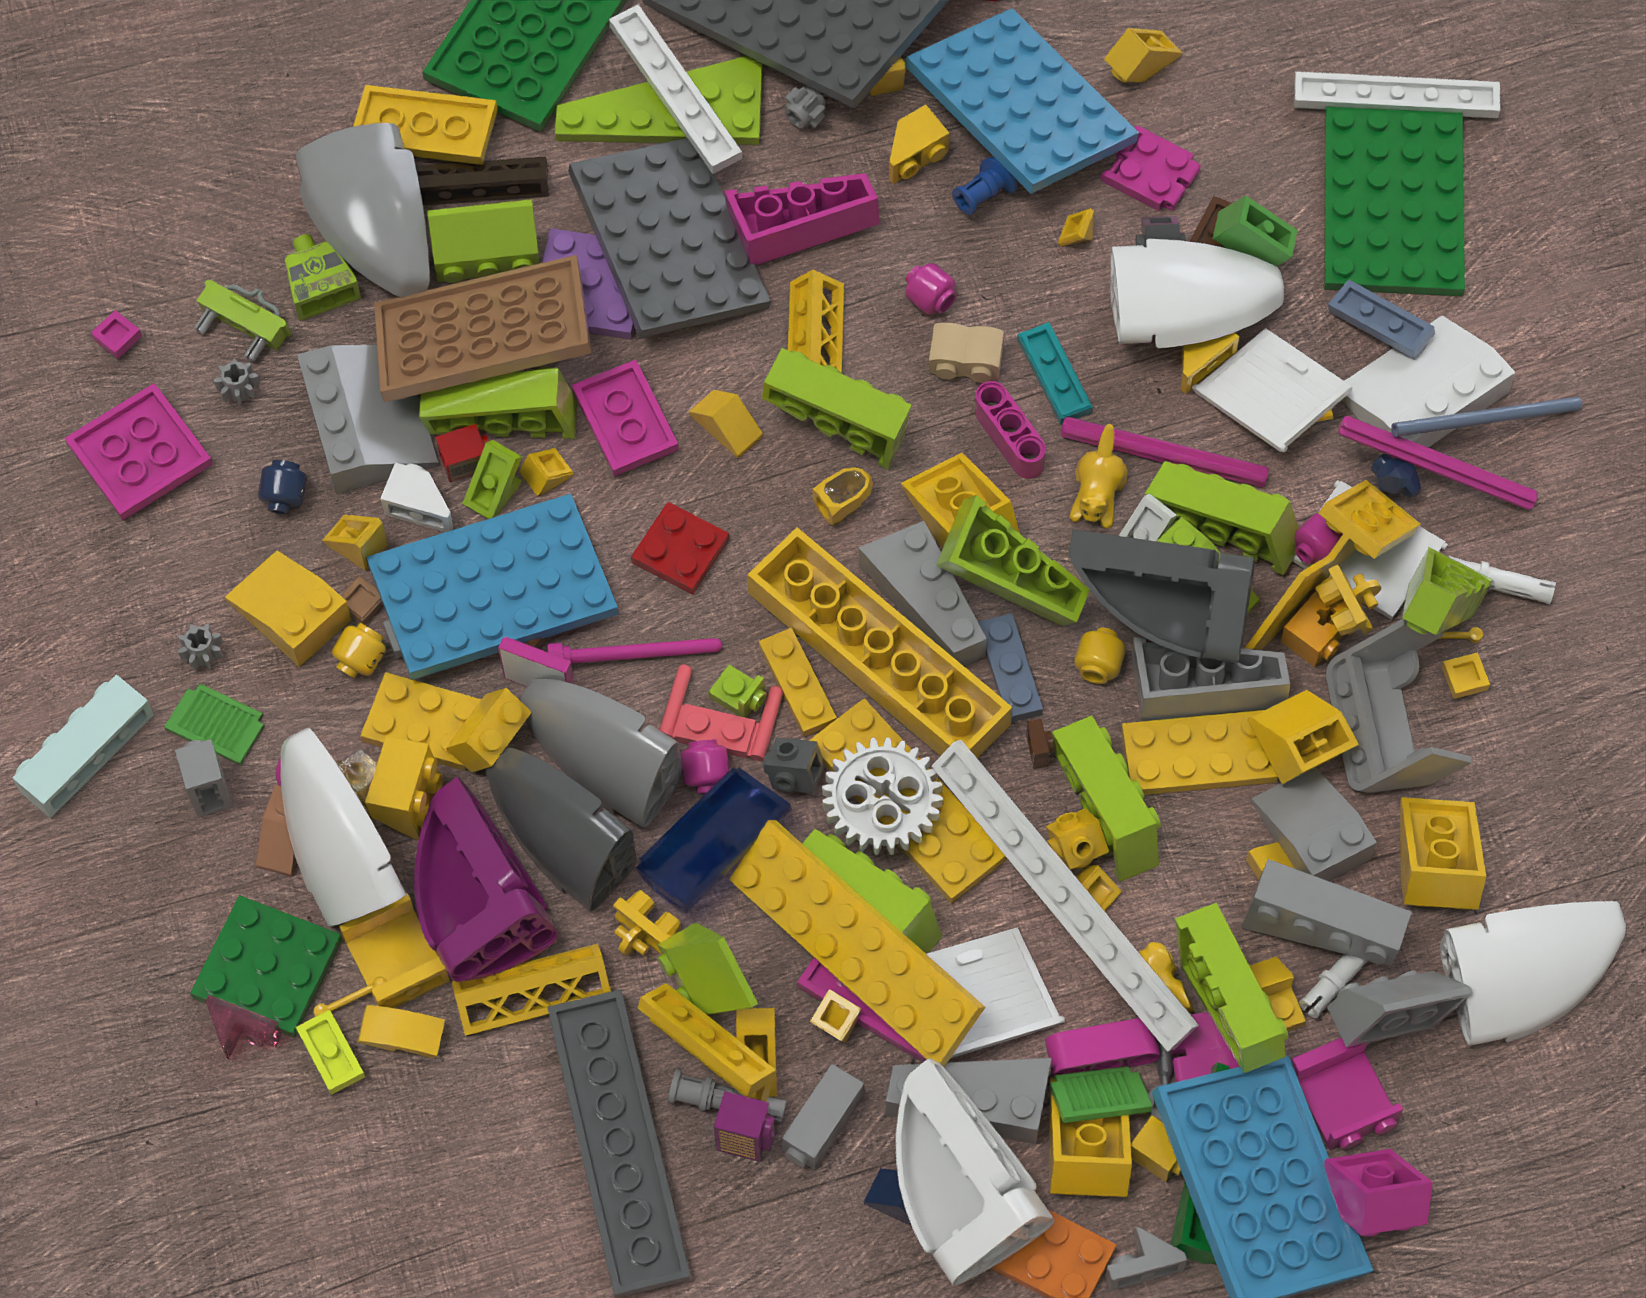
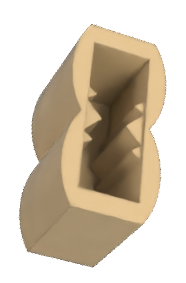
M955 323L934 324L929 357V373L947 380L961 376L971 378L978 383L999 380L1004 331L985 326L967 327Z

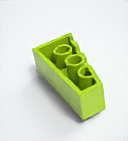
M781 348L764 381L762 399L797 419L804 421L808 417L814 420V425L823 434L829 437L838 434L852 443L850 449L858 454L863 455L866 450L880 458L877 464L886 470L889 469L905 437L912 407L911 404L907 403L899 395L886 394L875 389L867 381L861 379L854 380L841 374L833 366H822L809 360L801 352H790Z
M540 367L537 370L515 371L507 375H498L477 380L473 383H464L443 388L439 391L422 393L419 418L429 434L442 435L476 424L478 430H485L490 434L500 437H509L511 431L531 432L532 438H545L546 432H563L564 439H576L577 400L559 368Z
M1164 461L1145 492V495L1151 494L1177 515L1172 524L1183 517L1196 529H1200L1211 542L1221 547H1224L1226 542L1235 545L1244 551L1243 556L1254 557L1255 562H1257L1259 557L1273 563L1272 570L1284 575L1296 555L1295 533L1299 527L1290 500L1280 494L1271 495L1264 493L1248 484L1243 483L1239 485L1227 481L1217 474L1208 475L1195 471L1186 464L1177 465Z
M975 495L963 500L936 566L1060 626L1076 623L1090 589L1057 561L1048 558L1038 549L1039 546L1029 538H1024L1012 528L1011 523L1003 516L997 515L986 506L987 503L979 496Z
M1428 547L1408 584L1402 618L1407 620L1406 625L1418 633L1426 634L1430 632L1437 635L1474 617L1494 579Z
M1089 716L1052 731L1054 754L1074 794L1081 791L1079 799L1082 808H1086L1099 820L1109 852L1105 855L1113 853L1115 860L1113 871L1118 881L1121 882L1159 866L1157 829L1161 827L1160 819L1153 807L1147 808L1144 803V794L1138 781H1131L1129 778L1128 767L1123 756L1120 753L1115 754L1111 748L1112 741L1107 729L1104 726L1099 728L1093 716Z
M814 829L802 843L924 953H929L940 941L942 934L931 905L932 900L922 889L918 887L911 889L906 886L893 871L889 869L882 871L874 866L873 861L867 855L860 851H857L856 854L853 853L833 834L826 836L817 829Z
M1217 902L1175 918L1181 969L1243 1073L1285 1058V1040L1289 1039L1287 1028L1283 1020L1276 1018L1267 994L1259 986Z

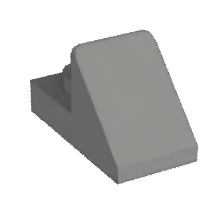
M1135 1227L1133 1238L1139 1257L1135 1258L1133 1254H1128L1112 1260V1265L1107 1266L1105 1278L1109 1290L1112 1291L1184 1271L1187 1258L1185 1252L1147 1231Z

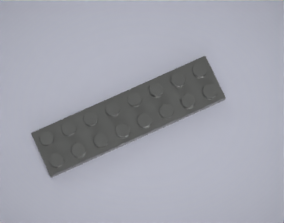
M622 990L548 1006L614 1297L621 1298L690 1281V1272Z

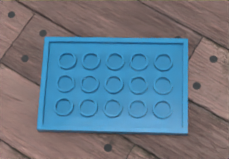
M1013 8L906 57L905 67L1030 194L1137 142L1139 132Z
M571 494L367 556L370 572L411 680L499 653L498 647L503 637H508L525 644L527 641L540 637L543 639L618 615V606Z
M1289 1055L1246 1073H1243L1240 1067L1159 1086L1151 1092L1229 1298H1287L1363 1277L1373 1271L1360 1235L1340 1218L1324 1168V1161L1329 1159Z

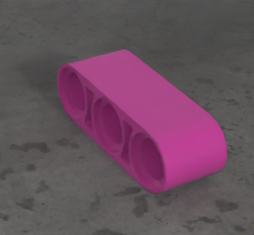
M995 381L982 383L976 391L975 416L1016 474L1025 479L1038 477L1042 473L1045 464L1046 445L1043 439L1002 384ZM994 401L997 405L988 406L984 402ZM1007 427H1012L1017 431L1006 432L1003 429ZM1032 454L1035 455L1036 458L1026 459L1023 457V455Z
M1140 1018L1058 1032L1045 1039L1048 1058H1051L1050 1067L1053 1078L1055 1075L1124 1066H1129V1068L1155 1062L1161 1057L1157 1038Z

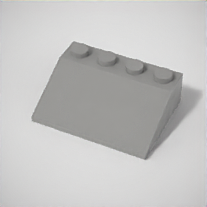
M331 345L297 354L336 494L388 480L395 462L403 465L416 464L425 470L439 466L431 436L419 418V396L414 395L405 399L384 402L380 392L377 345Z

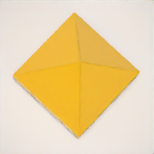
M1090 208L1068 215L1058 244L1066 246L1091 241L1094 210Z

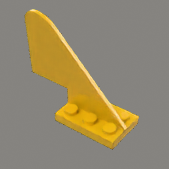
M1367 480L1327 501L1318 514L1326 519V524L1332 530L1343 533V535L1328 556L1299 573L1244 649L1262 650L1317 591L1315 587L1331 575L1328 569L1337 564L1340 566L1355 549L1375 559L1412 536L1421 523Z

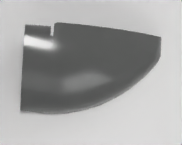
M1072 529L1069 548L1070 560L1087 587L1099 602L1117 619L1139 635L1178 653L1198 658L1239 663L1255 567L1254 557L1221 553L1219 559V553L1213 549Z
M506 747L493 766L485 769L488 784L496 805L521 848L560 892L565 890L589 911L597 909L635 867L637 859L633 831L607 810H602L594 816L602 805L598 797L558 769L528 753Z

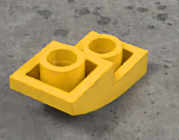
M366 1005L357 1042L392 1052L399 1049L435 1058L438 1054L445 1019L401 1009Z

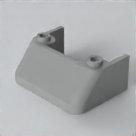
M1401 619L1335 656L1328 664L1326 680L1331 704L1343 713L1359 745L1342 754L1347 780L1354 790L1373 793L1427 786L1472 763L1471 756L1434 747L1414 750L1401 688L1412 683L1418 674L1419 659L1417 650L1444 636L1443 632L1437 635L1430 632L1421 634L1406 625L1407 620Z

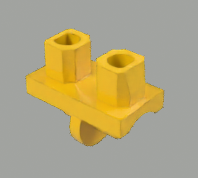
M1338 564L1328 569L1331 577L1325 579L1315 588L1326 607L1341 599H1344L1348 607L1330 616L1340 635L1343 636L1358 629H1361L1363 634L1374 630L1360 603L1365 602L1369 610L1378 606L1375 596L1381 591L1379 581H1366L1363 574L1360 573L1353 577L1357 587L1352 589Z
M641 890L633 894L627 901L620 897L613 904V908L617 910L615 919L622 924L614 932L622 939L618 950L626 956L635 949L644 956L651 947L662 955L657 944L678 933L681 929V922L666 911L655 924L651 922L646 916L654 909L655 904Z

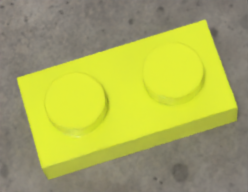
M330 1010L296 1027L331 1095L365 1078L364 1072Z

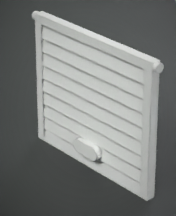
M1265 328L1201 383L1194 384L1192 390L1279 452L1282 451L1284 453L1287 451L1289 444L1352 391V386Z
M1337 480L1334 484L1336 488L1327 501L1352 487ZM1419 526L1412 536L1374 559L1371 556H1366L1355 549L1339 567L1348 579L1352 589L1357 587L1353 581V577L1357 574L1362 573L1366 581L1378 580L1381 585V591L1375 596L1378 606L1374 610L1392 620L1406 600L1408 584L1428 547L1440 552L1441 549L1445 550L1448 544ZM1297 555L1292 560V562L1304 569L1313 565L1312 563L1305 564Z
M1018 927L927 953L933 961L986 1007L951 1058L1056 1027L1065 1022L1064 1017L1059 1016Z

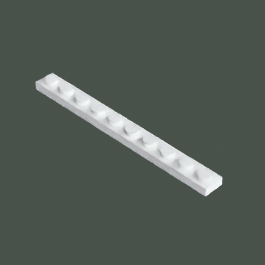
M962 740L954 741L936 760L932 768L1166 1051L1174 1050L1199 1026L1198 1023Z

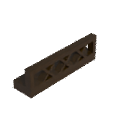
M546 156L484 161L483 165L461 162L415 166L423 206L549 197Z

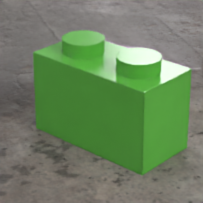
M1245 195L1218 212L1213 239L1227 249L1248 254L1278 266L1292 258L1298 230Z

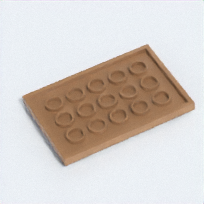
M577 255L430 289L406 297H397L374 303L380 392L384 402L405 399L409 396L426 392L439 391L443 388L464 383H473L477 380L498 375H507L511 372L540 367L549 363L578 358L592 353L581 270Z

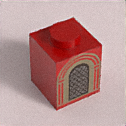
M476 424L435 437L449 483L474 475L485 444L489 442L487 434L480 436Z

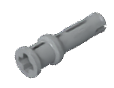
M676 1069L670 1087L668 1103L674 1104L675 1101L697 1105L699 1110L706 1111L710 1110V1107L719 1109L724 1091L738 1095L742 1094L736 1089L716 1084V1080H713L712 1077H707L703 1080L683 1075L682 1070ZM768 1097L767 1102L770 1106V1116L775 1117V1123L781 1125L786 1100Z

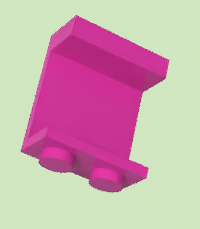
M1339 1038L1292 1058L1291 1063L1311 1114L1329 1151L1340 1146L1342 1150H1348L1363 1141V1136L1376 1132L1377 1135H1382L1393 1130L1397 1126L1396 1122L1399 1121L1403 1108L1401 1104L1398 1103L1392 1106L1364 1053L1368 1043L1346 1047L1342 1038Z

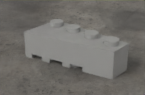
M925 521L859 547V568L866 576L869 575L877 583L878 589L887 599L890 598L905 618L963 666L986 657L987 638L953 574L936 566L941 551Z
M1133 637L1132 665L1142 721L1262 710L1285 701L1289 697L1290 680L1284 653L1241 648L1239 663L1178 653L1156 643L1146 642V638Z
M1267 859L1253 893L1242 928L1359 957L1372 963L1391 966L1399 952L1412 912Z
M1051 1058L951 1062L945 1065V1070L965 1091L1002 1138L1036 1144ZM921 1064L893 1065L886 1098V1116L898 1118L906 1078Z

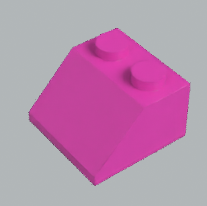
M1385 1149L1325 1159L1324 1168L1340 1218L1352 1227L1356 1233L1361 1236L1372 1237L1380 1232L1392 1230L1407 1231L1411 1227L1428 1224L1433 1182L1393 1150Z

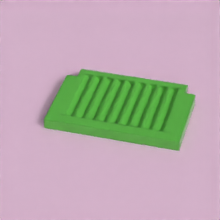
M200 683L195 691L187 689L164 728L190 742L211 739L217 755L241 766L265 726L260 722L263 717L262 712Z
M1129 1066L1055 1075V1082L1050 1083V1090L1063 1123L1152 1112L1153 1106L1139 1072H1131Z

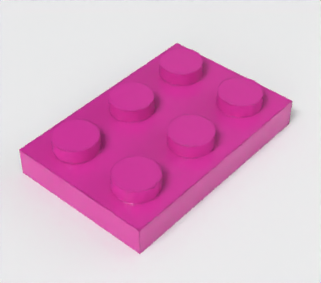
M636 359L571 385L578 405L614 477L679 451L678 442Z

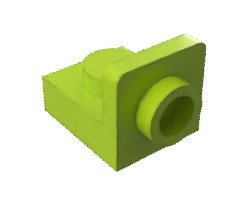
M728 665L708 691L710 699L734 714L747 718L752 710L758 711L766 699L765 678L757 675L755 679H752L733 666Z

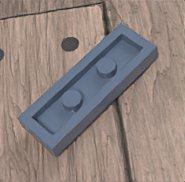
M1349 279L1328 303L1329 312L1413 359L1418 356L1435 335L1433 325Z
M1013 613L978 621L987 638L986 657L998 695L1012 706L1011 722L1042 715L1043 707Z

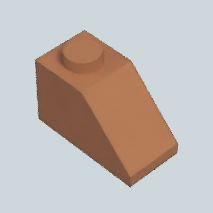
M275 785L262 819L256 867L292 877L297 861L287 829L282 788Z

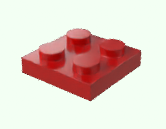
M667 501L632 554L631 563L693 595L729 541V533Z

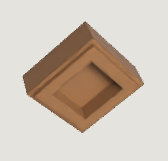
M360 575L340 595L347 601L351 617L364 625L383 606L377 588Z

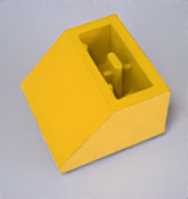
M1308 690L1247 719L1281 784L1359 745L1343 713Z
M386 736L365 801L372 818L419 840L423 822L432 798L442 788L443 774L439 772L437 759L434 758L429 744Z

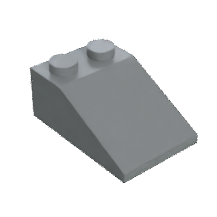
M1317 768L1251 798V803L1276 842H1279L1295 869L1331 881L1366 863L1373 857L1377 845L1373 835L1358 812Z

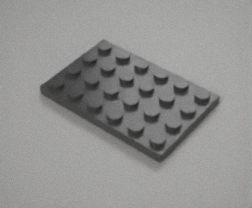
M688 138L569 164V175L639 338L769 308L771 300L755 264H750L727 210L726 200L716 177L709 170Z

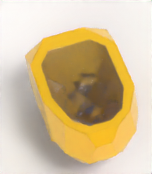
M856 467L844 468L813 488V501L826 522L834 525L861 507L862 502L872 492V478L863 469Z

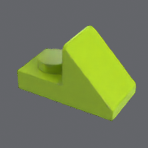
M494 440L486 442L462 504L488 519L496 517L521 485L522 480L515 477V473L522 456Z

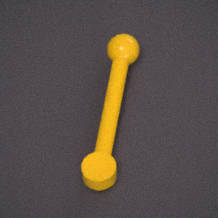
M1473 627L1469 632H1443L1444 636L1439 639H1469L1472 643H1478L1483 637V631L1478 627Z
M377 977L374 979L373 984L331 1004H318L314 1008V1015L318 1016L328 1010H336L371 993L372 988L387 980L384 977Z

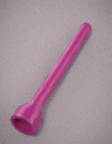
M718 638L570 649V646H562V643L548 644V653L570 660L571 664L716 653L722 649V642Z

